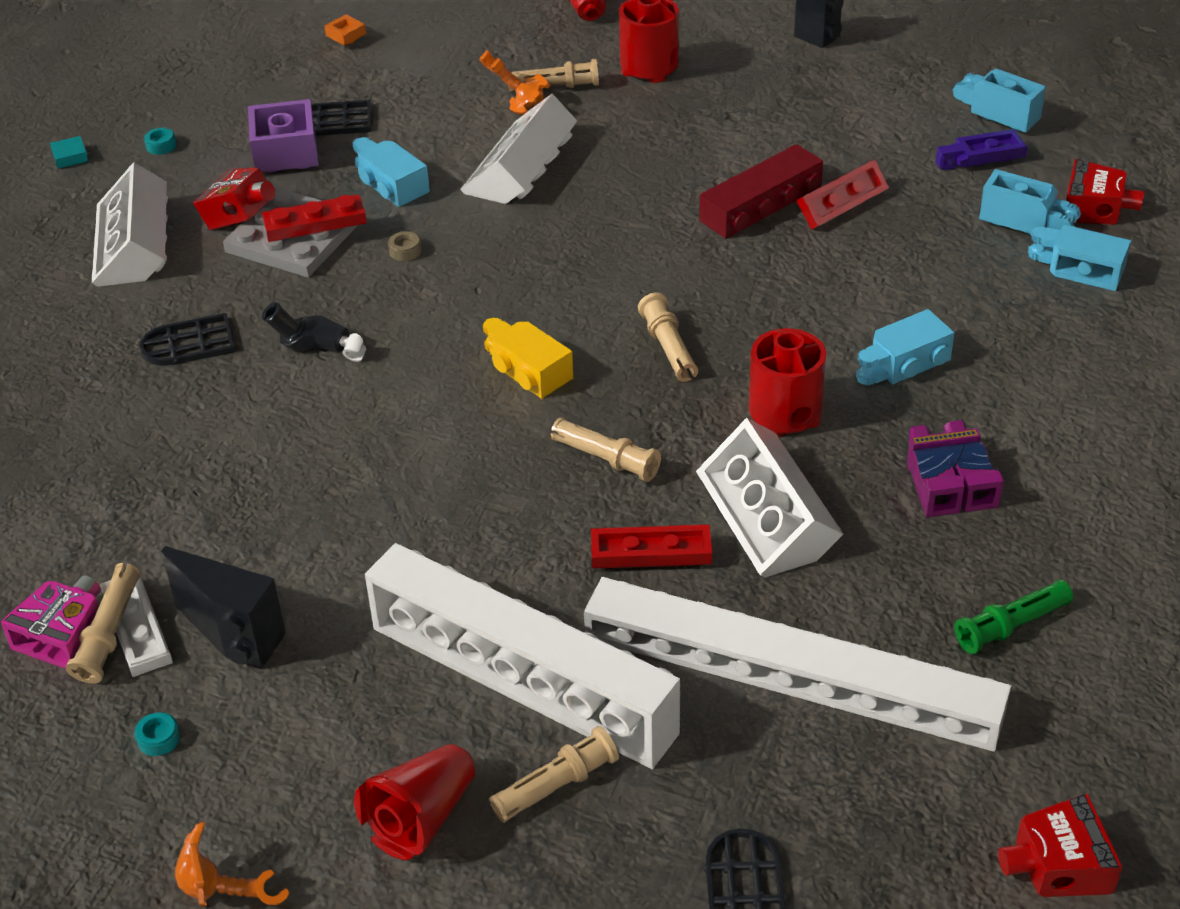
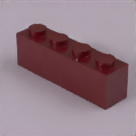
M795 144L701 193L699 221L727 239L822 187L823 160Z

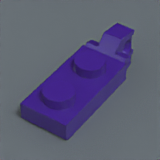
M1014 129L956 138V143L937 147L935 163L940 170L955 169L958 165L960 167H965L966 165L980 166L985 163L1010 161L1026 157L1028 147Z

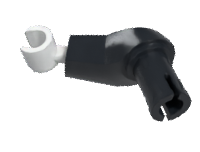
M277 302L268 305L262 313V319L280 334V343L295 352H306L316 349L341 352L343 350V355L354 362L362 361L366 352V347L363 345V339L360 335L350 334L346 327L324 316L312 315L294 319Z

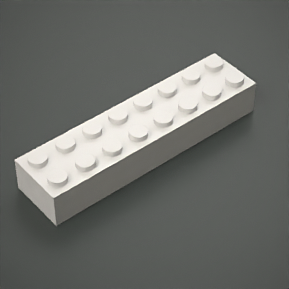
M394 543L365 573L374 630L587 737L591 735L593 728L601 726L611 736L618 753L652 770L680 734V678L674 676L668 670L657 668L642 661L626 650H619L600 641L591 633L579 631L563 623L555 616L546 615L535 610L519 599H512L492 589L486 583L470 579L458 573L450 566H443L426 558L420 552L410 550L397 543Z

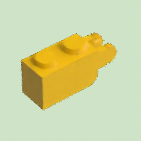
M494 317L486 319L484 322L483 332L488 335L484 341L485 350L492 355L494 366L501 373H505L517 381L524 389L530 390L542 399L573 379L572 351L530 322H517L511 326L505 321Z

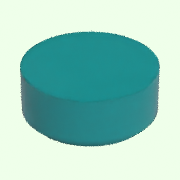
M156 128L150 130L144 136L146 150L151 154H167L177 146L175 133L168 128Z
M157 712L149 714L137 723L134 730L138 748L149 756L167 754L180 741V730L177 721L168 713Z

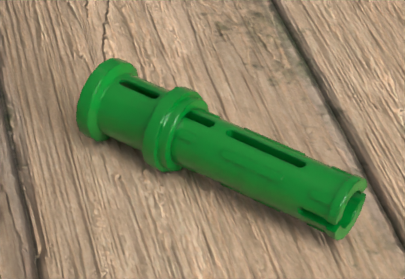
M1060 579L1004 606L991 604L983 609V613L975 617H962L958 619L954 625L956 638L960 646L967 653L976 654L982 650L983 645L991 641H1004L1008 639L1013 633V629L1062 606L1071 604L1073 592L1069 584Z

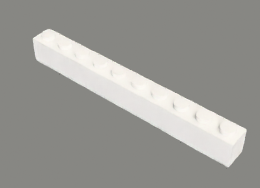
M601 577L584 610L585 632L593 634L600 641L613 647L995 752L1007 710L1011 689L1009 684Z

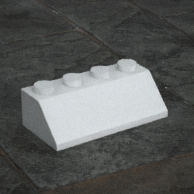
M550 94L511 125L460 190L466 195L504 204L516 196L519 200L522 199L534 187L531 182L536 181L547 170L544 165L550 163L560 153L557 147L563 146L572 137L573 134L570 130L577 120L553 94Z
M135 162L132 163L97 204L92 284L97 287L146 281L154 271L159 272L167 260V255L165 254V243L167 241L166 222L168 219L166 215V204L168 202V196H166L167 181Z
M748 418L735 429L696 471L760 576L769 577L816 562L843 535V532L776 433Z

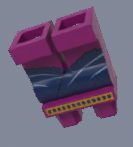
M962 420L948 422L943 427V433L931 434L930 429L925 425L910 428L907 466L912 474L926 518L960 513L961 505L964 512L999 508L1004 480L999 470H993L988 460L986 448L980 441L981 435L978 429H967ZM982 489L987 494L982 499H973L974 490ZM945 495L949 499L945 504H934L935 496Z

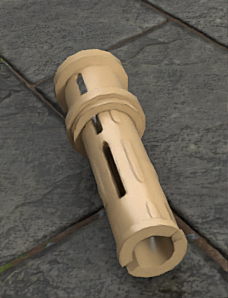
M592 59L588 63L572 64L571 61L564 63V67L512 72L516 78L520 79L521 83H525L527 78L534 77L538 73L549 82L550 86L566 85L569 89L580 84L593 83L594 86H599L597 59Z
M657 292L650 293L640 300L638 312L642 318L647 320V330L650 335L659 340L675 371L677 379L681 382L690 381L692 379L687 369L689 368L691 374L696 377L698 367L691 358L677 331L679 321L675 314L669 311V302L665 295Z
M558 418L551 429L559 433H551L552 440L607 460L614 470L630 471L637 474L639 479L644 482H650L659 469L661 463L660 451L654 448L646 450L636 446L629 438H619L616 440L569 422L564 418Z
M118 563L115 566V571L91 626H87L81 631L79 635L81 643L76 655L66 664L68 674L79 681L91 684L102 681L104 676L103 665L108 654L112 653L117 646L114 634L135 585L141 576L139 569L131 564H127L125 572H123L124 563Z
M597 726L592 729L589 737L574 746L567 744L561 747L558 757L550 763L538 768L505 790L489 797L490 805L499 820L505 823L517 815V813L547 797L560 787L571 781L575 783L583 782L588 778L589 772L606 762L613 764L618 761L619 753L608 732L601 726Z

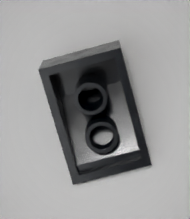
M165 546L161 550L175 606L225 658L240 665L247 664L262 669L286 634L274 578Z

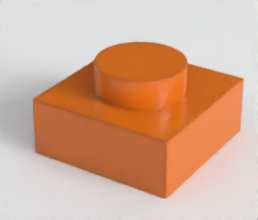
M347 14L324 26L326 36L344 46L352 44L358 38L366 35L365 24Z

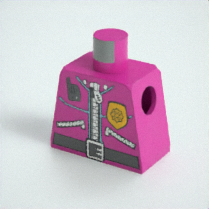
M81 576L73 587L54 581L45 582L1 621L10 649L66 669L67 662L75 657L80 646L79 635L81 631L87 626H91L99 608L96 596L101 592L100 585L89 576Z

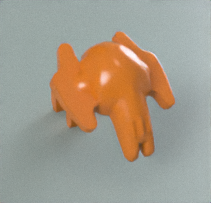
M488 50L480 57L479 61L488 70L501 77L502 81L515 90L516 98H510L509 102L511 105L509 110L516 114L524 115L528 112L527 109H532L544 100L542 89L549 88L550 84L542 75L537 73L534 77L527 78L525 83H521L520 79L516 78L504 66L501 59H495Z
M205 822L197 824L193 831L187 835L175 867V879L178 887L186 895L198 899L199 905L207 906L206 900L216 891L220 894L227 893L230 896L236 894L238 897L246 895V897L259 898L267 905H278L287 899L290 893L287 888L282 890L277 896H268L265 893L264 884L274 875L271 869L264 871L258 878H247V880L241 877L236 879L234 876L229 878L228 875L224 874L220 876L215 864L199 852V844Z

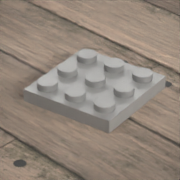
M277 188L274 198L268 201L252 218L243 221L223 241L226 253L309 278L358 225L268 242L261 212L271 211L279 207L287 208L303 205L310 201H321Z

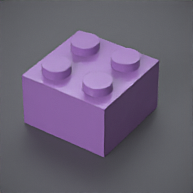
M310 99L248 106L249 139L254 168L258 167L262 172L273 173L278 170L306 169L311 166H319Z

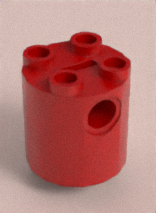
M626 0L621 4L619 8V48L621 73L624 76L645 78L652 83H661L665 81L666 75L671 74L677 69L679 64V8L673 0Z
M782 328L760 335L752 344L748 409L756 423L775 432L778 438L788 433L801 432L820 424L827 352L823 342L815 335L801 329Z

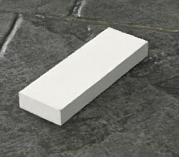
M140 577L116 630L132 677L173 663ZM110 581L99 584L103 596Z

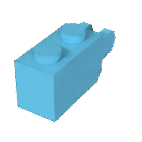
M995 68L984 77L974 73L967 74L952 89L953 97L971 105L972 113L980 115L986 120L996 121L1014 130L1026 133L1041 119L1046 86Z
M362 137L356 138L353 142V150L358 154L357 158H355V164L361 180L378 191L383 198L401 207L430 192L427 165L394 141H382L377 144L370 140V138Z
M995 169L983 187L979 219L991 222L997 226L1020 230L1031 235V230L1036 226H1045V228L1050 227L1061 230L1063 224L1074 227V223L1081 213L1080 207H1077V205L1057 199L1058 190L1053 184Z
M1064 224L1061 230L1050 227L1045 228V226H1036L1031 230V241H1034V243L1028 248L1029 258L1050 264V272L1055 277L1112 291L1117 290L1126 268L1131 240Z
M929 309L875 330L873 345L865 350L862 349L858 353L859 365H861V368H858L856 372L858 382L870 386L887 379L893 385L950 361L954 332Z

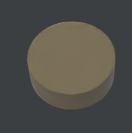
M409 231L394 234L388 240L389 255L398 261L416 259L422 253L421 238Z

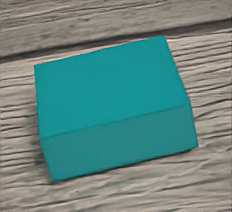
M81 136L50 143L57 168L88 161Z

